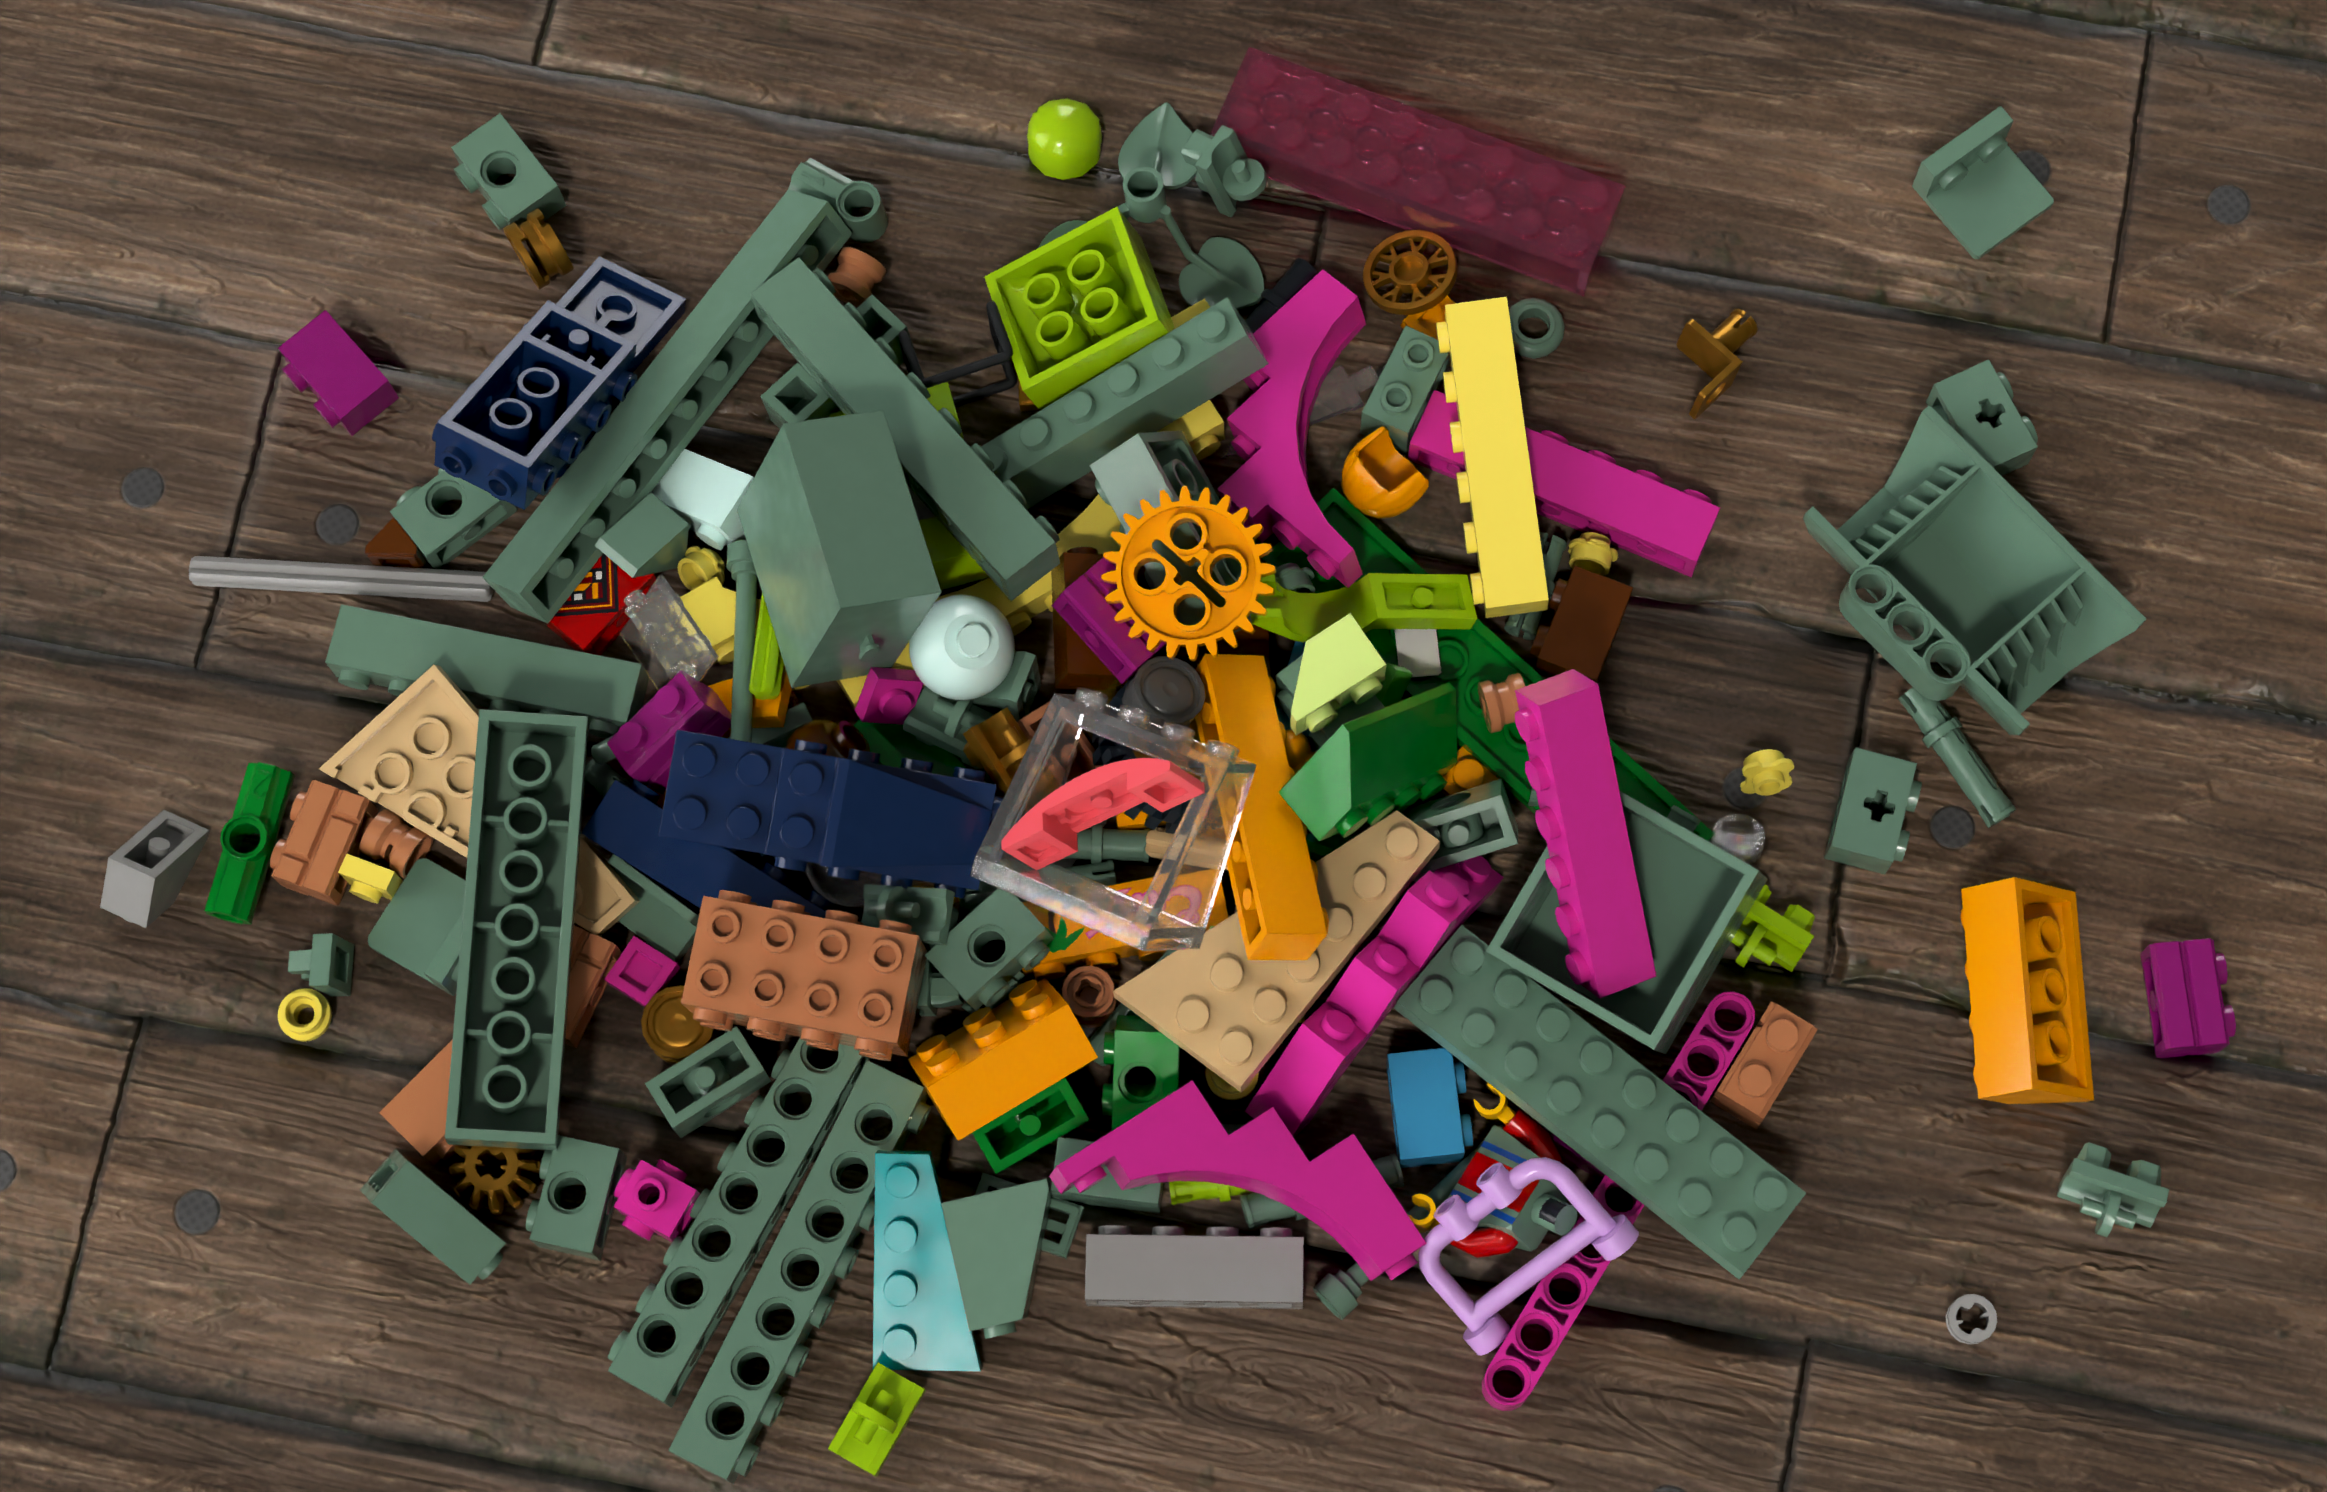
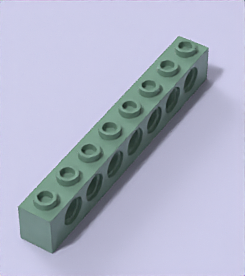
M800 1038L792 1051L785 1049L781 1053L771 1073V1077L776 1079L766 1097L759 1095L753 1101L744 1120V1123L749 1125L739 1144L731 1142L718 1163L717 1170L722 1172L712 1191L705 1188L695 1201L690 1213V1217L695 1220L684 1238L678 1235L669 1246L663 1259V1264L668 1267L657 1285L650 1283L642 1293L635 1309L640 1315L630 1333L623 1330L613 1343L608 1354V1359L613 1361L608 1369L611 1374L667 1406L673 1407L836 1122L866 1061L872 1059L859 1055V1051L855 1050L854 1047L839 1044L836 1062L826 1069H818L811 1065L812 1055L818 1048L806 1045V1041ZM796 1092L810 1094L812 1102L805 1113L793 1116L785 1112V1102L790 1095ZM769 1138L783 1140L785 1149L778 1160L774 1162L759 1160L758 1150L765 1140ZM745 1184L756 1186L758 1196L751 1207L743 1210L732 1207L731 1197L739 1186ZM717 1231L729 1233L731 1243L723 1255L710 1257L705 1254L704 1244L709 1235ZM690 1278L700 1279L703 1283V1293L699 1300L689 1305L680 1304L677 1299V1291L681 1283ZM664 1325L674 1327L676 1339L673 1346L662 1353L653 1352L650 1347V1337L654 1330Z
M868 1060L866 1061L668 1450L669 1452L734 1484L739 1474L744 1477L748 1475L760 1451V1447L754 1443L763 1425L771 1427L783 1407L785 1397L779 1395L788 1375L794 1378L798 1376L810 1351V1348L804 1346L813 1326L820 1329L831 1312L834 1299L829 1297V1294L837 1278L845 1280L857 1260L859 1250L854 1249L853 1246L862 1228L870 1231L874 1226L875 1153L877 1150L902 1151L910 1133L918 1135L921 1132L931 1111V1106L926 1104L929 1097L924 1087ZM882 1116L892 1120V1131L885 1139L873 1141L865 1137L866 1125L873 1118ZM853 1164L866 1166L868 1168V1178L861 1187L848 1189L841 1185V1175L848 1166ZM828 1212L842 1214L844 1225L837 1235L826 1238L817 1234V1222L822 1215ZM804 1260L817 1262L819 1265V1275L812 1284L808 1286L793 1284L792 1272L798 1263ZM782 1308L792 1310L795 1320L791 1330L779 1336L770 1334L767 1328L770 1315ZM756 1357L767 1359L770 1366L767 1378L757 1385L746 1384L742 1375L745 1364ZM731 1406L741 1407L745 1417L741 1429L731 1435L721 1434L718 1428V1418L721 1412Z

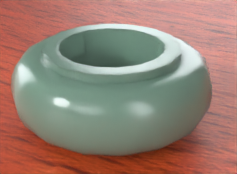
M1528 298L1518 301L1509 308L1515 353L1522 357L1535 359L1545 357L1557 349L1563 340L1565 325L1563 316L1555 305L1544 299ZM1526 318H1539L1547 325L1548 332L1541 338L1532 339L1524 336L1519 330L1518 325Z

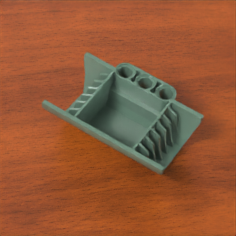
M1930 405L1921 412L1911 437L1885 486L1838 530L1813 506L1803 517L1808 533L1851 575L1839 599L1840 612L1844 618L1919 694L1930 700L1941 701L1953 696L1959 686H1961L2009 735H2020L2028 728L2030 723L2021 713L2069 671L2136 631L2146 621V618ZM1864 588L1877 603L1863 601L1857 595L1856 589ZM1901 625L1915 640L1901 639L1894 632L1893 626ZM1938 662L1953 678L1939 677L1931 669L1930 663Z

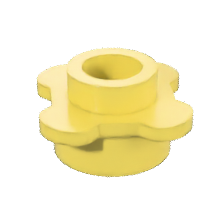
M1773 749L1760 750L1750 754L1743 761L1742 773L1745 781L1740 784L1741 791L1745 794L1756 793L1762 796H1769L1788 788L1792 784L1789 772L1794 769L1793 761L1785 758L1782 752Z

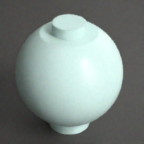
M952 595L942 598L933 604L909 641V654L916 675L931 691L948 699L971 700L990 693L1006 678L1014 659L1015 641L1008 620L993 604L976 596Z

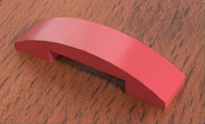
M1135 758L1113 762L1072 779L1038 802L1001 840V850L1037 871L1078 852L1077 833L1143 802L1148 803L1160 812L1167 811L1205 793V785L1168 760Z

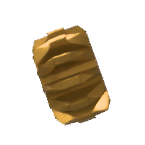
M456 1145L454 1151L464 1158L465 1162L455 1163L449 1167L451 1175L463 1178L457 1183L454 1191L460 1197L471 1195L469 1206L475 1211H480L488 1203L492 1214L501 1215L504 1210L505 1199L518 1210L523 1207V1201L517 1193L524 1189L528 1193L535 1194L538 1190V1186L530 1179H527V1175L539 1174L541 1163L536 1160H529L538 1149L472 1146L469 1149L465 1145ZM494 1159H498L503 1164L507 1163V1166H500L505 1173L498 1179H494L490 1174L485 1175L486 1172H492L488 1164Z

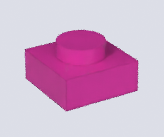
M870 667L855 712L862 722L903 725L917 703L923 683L914 670Z
M633 936L604 980L613 988L645 1007L655 994L667 988L680 969V966L669 957Z

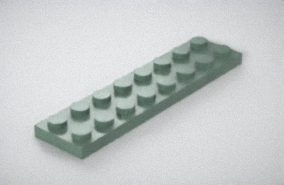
M1461 925L1398 999L1394 1009L1737 1279H1740L1802 1200L1806 1192L1534 980L1486 952L1489 945Z

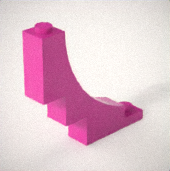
M1193 1080L1055 1167L1049 1176L1060 1194L1074 1186L1079 1193L1088 1190L1107 1176L1103 1169L1105 1166L1121 1190L1154 1183L1197 1181L1230 1185L1259 1193L1287 1205L1317 1224L1354 1258L1370 1281L1384 1272L1392 1281L1418 1263L1413 1253L1427 1244L1354 1133L1309 1162L1274 1107L1228 1135Z

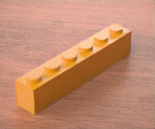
M1205 654L1195 669L1204 683L1206 697L1202 710L1195 717L1247 959L1308 960L1326 937L1329 928V918L1326 909L1321 907L1317 890L1318 870L1316 863L1310 859L1306 842L1307 826L1279 794V791L1295 775V771L1292 767H1289L1285 750L1286 730L1284 724L1278 720L1274 702L1276 695L1274 680L1268 676L1264 656L1218 654V657L1214 658L1211 654Z

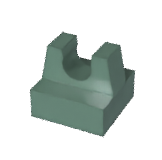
M333 933L313 934L312 949L289 951L288 972L291 974H301V979L309 981L310 987L331 997L350 996L354 944Z

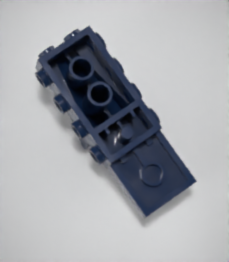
M599 256L556 304L547 300L510 343L494 358L491 364L467 388L463 395L438 420L432 435V440L436 442L434 465L445 470L453 477L461 478L489 492L499 500L507 501L525 510L538 494L544 496L549 492L555 479L563 476L593 436L603 429L609 419L612 408L619 400L622 402L625 400L626 394L637 382V374L633 372L685 313L686 298Z
M677 730L658 836L776 856L774 866L806 872L807 862L818 863L820 866L828 867V876L859 881L860 871L882 874L880 884L886 886H902L904 889H907V887H912L913 880L934 883V888L948 889L955 892L954 897L964 898L966 889L978 890L980 879L990 880L995 849L986 848L989 827H999L1004 797L995 795L996 784L984 782L986 776L984 771L954 767L953 777L933 774L932 762L902 758L900 768L880 765L881 754L850 748L847 759L826 755L827 744L796 739L793 750Z

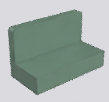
M613 854L608 863L615 867L616 873L640 900L619 922L659 952L679 963L694 942L699 914L637 868Z

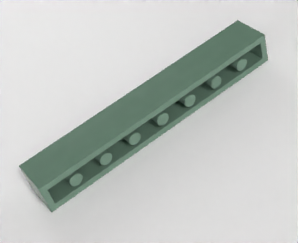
M798 257L750 293L758 317L845 415L884 410L907 485L1009 600L1012 601L1060 564L1056 546L1060 539L1055 529L1041 515L1034 519L1024 507L1027 502L1021 491L1011 480L1007 479L1002 483L991 471L994 469L993 462L977 443L970 447L959 434L962 433V429L953 415L944 407L939 411L934 408L927 400L930 394L922 381L913 372L906 376L896 365L898 358L888 343L881 337L875 341L864 330L867 324L859 311L850 302L843 306L833 294L836 293V290L825 273L819 268L811 271Z

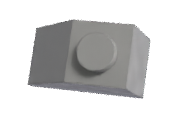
M166 810L160 812L109 856L100 908L118 915L128 922L147 928L175 902L208 839L209 830Z

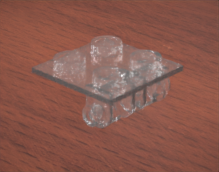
M663 574L659 575L646 595H644L641 589H638L625 597L624 602L627 605L625 613L630 619L620 632L621 637L637 661L643 665L657 690L665 686L680 670L694 677L697 682H701L719 657L712 648L709 639L702 633L685 608L681 598L674 592Z

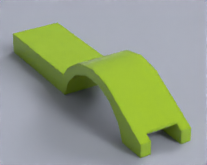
M1368 573L1349 588L1343 587L1338 590L1322 593H1298L1285 589L1276 582L1275 575L1272 574L1262 577V583L1274 588V595L1259 596L1257 600L1267 610V615L1260 616L1251 613L1253 625L1298 642H1306L1350 613L1364 633L1372 629L1470 630L1477 620L1467 574Z

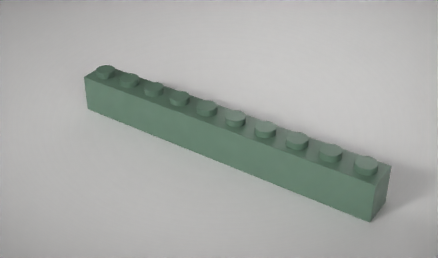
M790 189L787 190L626 394L625 400L621 401L611 413L603 429L593 436L577 459L570 465L482 578L511 608L547 624L552 620L603 553L595 547L598 539L651 493L774 335L758 317L750 293L798 257L811 271L816 268L824 271L852 235V232L828 201Z

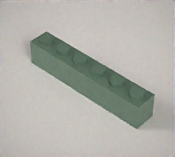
M1225 298L981 446V448L987 453L994 464V469L991 471L1002 483L1009 479L1017 486L1026 499L1027 504L1024 507L1028 510L1091 472L1092 469L1089 465L1136 434L1157 432L1269 363L1248 324L1230 300Z
M341 604L325 661L335 676L338 677L339 683L360 690H367L369 684L388 687V692L397 697L431 666L438 665L442 667L474 705L498 711L588 717V732L605 739L616 734L619 728L642 708L650 679L640 663Z

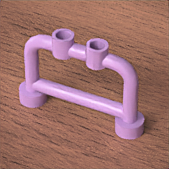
M1547 1157L1531 1158L1518 1164L1510 1171L1502 1163H1496L1486 1169L1478 1178L1476 1185L1482 1190L1480 1194L1468 1203H1465L1459 1195H1453L1446 1199L1434 1212L1433 1216L1440 1224L1434 1227L1424 1238L1427 1244L1419 1249V1268L1427 1282L1467 1326L1463 1339L1479 1356L1494 1350L1510 1332L1509 1324L1498 1311L1590 1243L1606 1261H1611L1624 1254L1639 1236V1231L1624 1214L1612 1218L1572 1170L1560 1161ZM1541 1179L1551 1181L1585 1220L1474 1302L1442 1266L1440 1262L1441 1251L1452 1241H1460L1471 1234L1478 1226L1480 1220L1496 1208L1503 1209L1510 1205L1521 1194L1522 1189L1531 1182Z

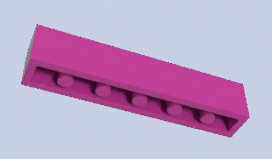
M1437 390L1433 391L1410 441L1408 460L1457 480L1456 473L1465 471L1463 452L1453 453L1449 422L1459 421L1456 402L1446 403L1444 393ZM1525 427L1537 514L1583 533L1594 532L1608 537L1611 541L1610 544L1692 578L1720 511V507L1713 505L1712 500L1708 496L1691 489H1686L1683 492L1665 485L1661 477L1646 470H1636V472L1623 468L1616 465L1617 462L1614 458L1601 451L1589 450L1587 453L1570 446L1566 438L1555 432L1543 430L1539 433Z
M1571 669L1515 690L1519 710L1515 712L1514 717L1517 730L1527 746L1529 760L1525 762V772L1530 785L1537 794L1539 810L1535 812L1536 824L1547 842L1550 858L1545 861L1546 872L1552 885L1557 890L1560 906L1556 907L1555 915L1562 933L1567 938L1570 952L1565 957L1566 967L1575 984H1581L1601 999L1656 977V971L1598 683Z

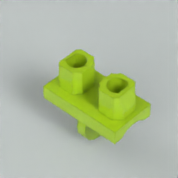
M1765 884L1731 941L1742 949L1735 963L1744 968L1753 955L1769 966L1774 961L1792 972L1814 938L1810 931L1815 916L1800 905L1790 904L1783 916L1765 906V903L1772 894L1769 887Z
M878 1362L828 1449L877 1477L926 1390Z

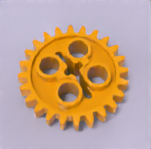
M1182 486L1179 501L1172 502L1165 490H1160L1161 506L1155 509L1145 499L1140 500L1144 516L1137 519L1125 513L1123 518L1131 528L1128 534L1112 531L1110 534L1121 546L1119 552L1109 551L1103 554L1107 561L1116 565V570L1102 574L1101 578L1104 582L1117 584L1118 588L1105 597L1108 604L1122 603L1124 605L1114 619L1118 624L1133 619L1135 623L1131 627L1128 636L1135 640L1145 632L1148 633L1146 649L1151 653L1158 648L1161 642L1167 643V657L1172 660L1176 657L1180 646L1186 647L1191 661H1196L1199 646L1206 645L1214 658L1218 657L1217 641L1223 638L1235 649L1238 647L1234 631L1240 628L1247 633L1253 634L1255 630L1247 619L1249 615L1253 613L1266 616L1268 613L1257 602L1258 597L1271 596L1275 593L1274 588L1262 583V577L1276 573V567L1271 564L1261 563L1260 558L1273 551L1272 546L1268 543L1255 544L1254 542L1264 530L1262 525L1255 524L1245 528L1244 523L1249 516V509L1243 507L1232 515L1229 513L1231 497L1226 494L1217 505L1211 504V491L1206 487L1201 492L1198 501L1192 500L1187 486ZM1183 523H1195L1202 530V537L1198 545L1188 550L1176 547L1173 542V534L1176 528ZM1157 540L1161 541L1189 567L1193 566L1196 562L1200 563L1201 565L1197 569L1198 574L1204 582L1225 599V605L1223 607L1216 606L1190 581L1184 582L1182 586L1177 584L1181 579L1180 573L1170 562L1153 549V543ZM1225 558L1235 559L1242 567L1241 576L1238 581L1228 586L1216 583L1212 576L1215 564ZM1157 562L1165 567L1166 575L1163 583L1151 590L1140 587L1137 581V574L1140 568L1146 563ZM1191 597L1203 601L1205 615L1200 622L1189 626L1183 625L1177 620L1176 612L1180 602Z

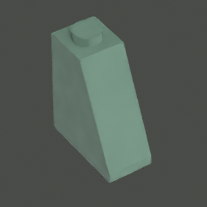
M396 1149L360 1189L373 1205L469 1285L477 1276L481 1280L487 1278L501 1262L503 1254L499 1251L506 1243Z
M1049 1178L941 1203L969 1331L983 1328L985 1339L1017 1332L1015 1321L1028 1317L1052 1200V1180Z

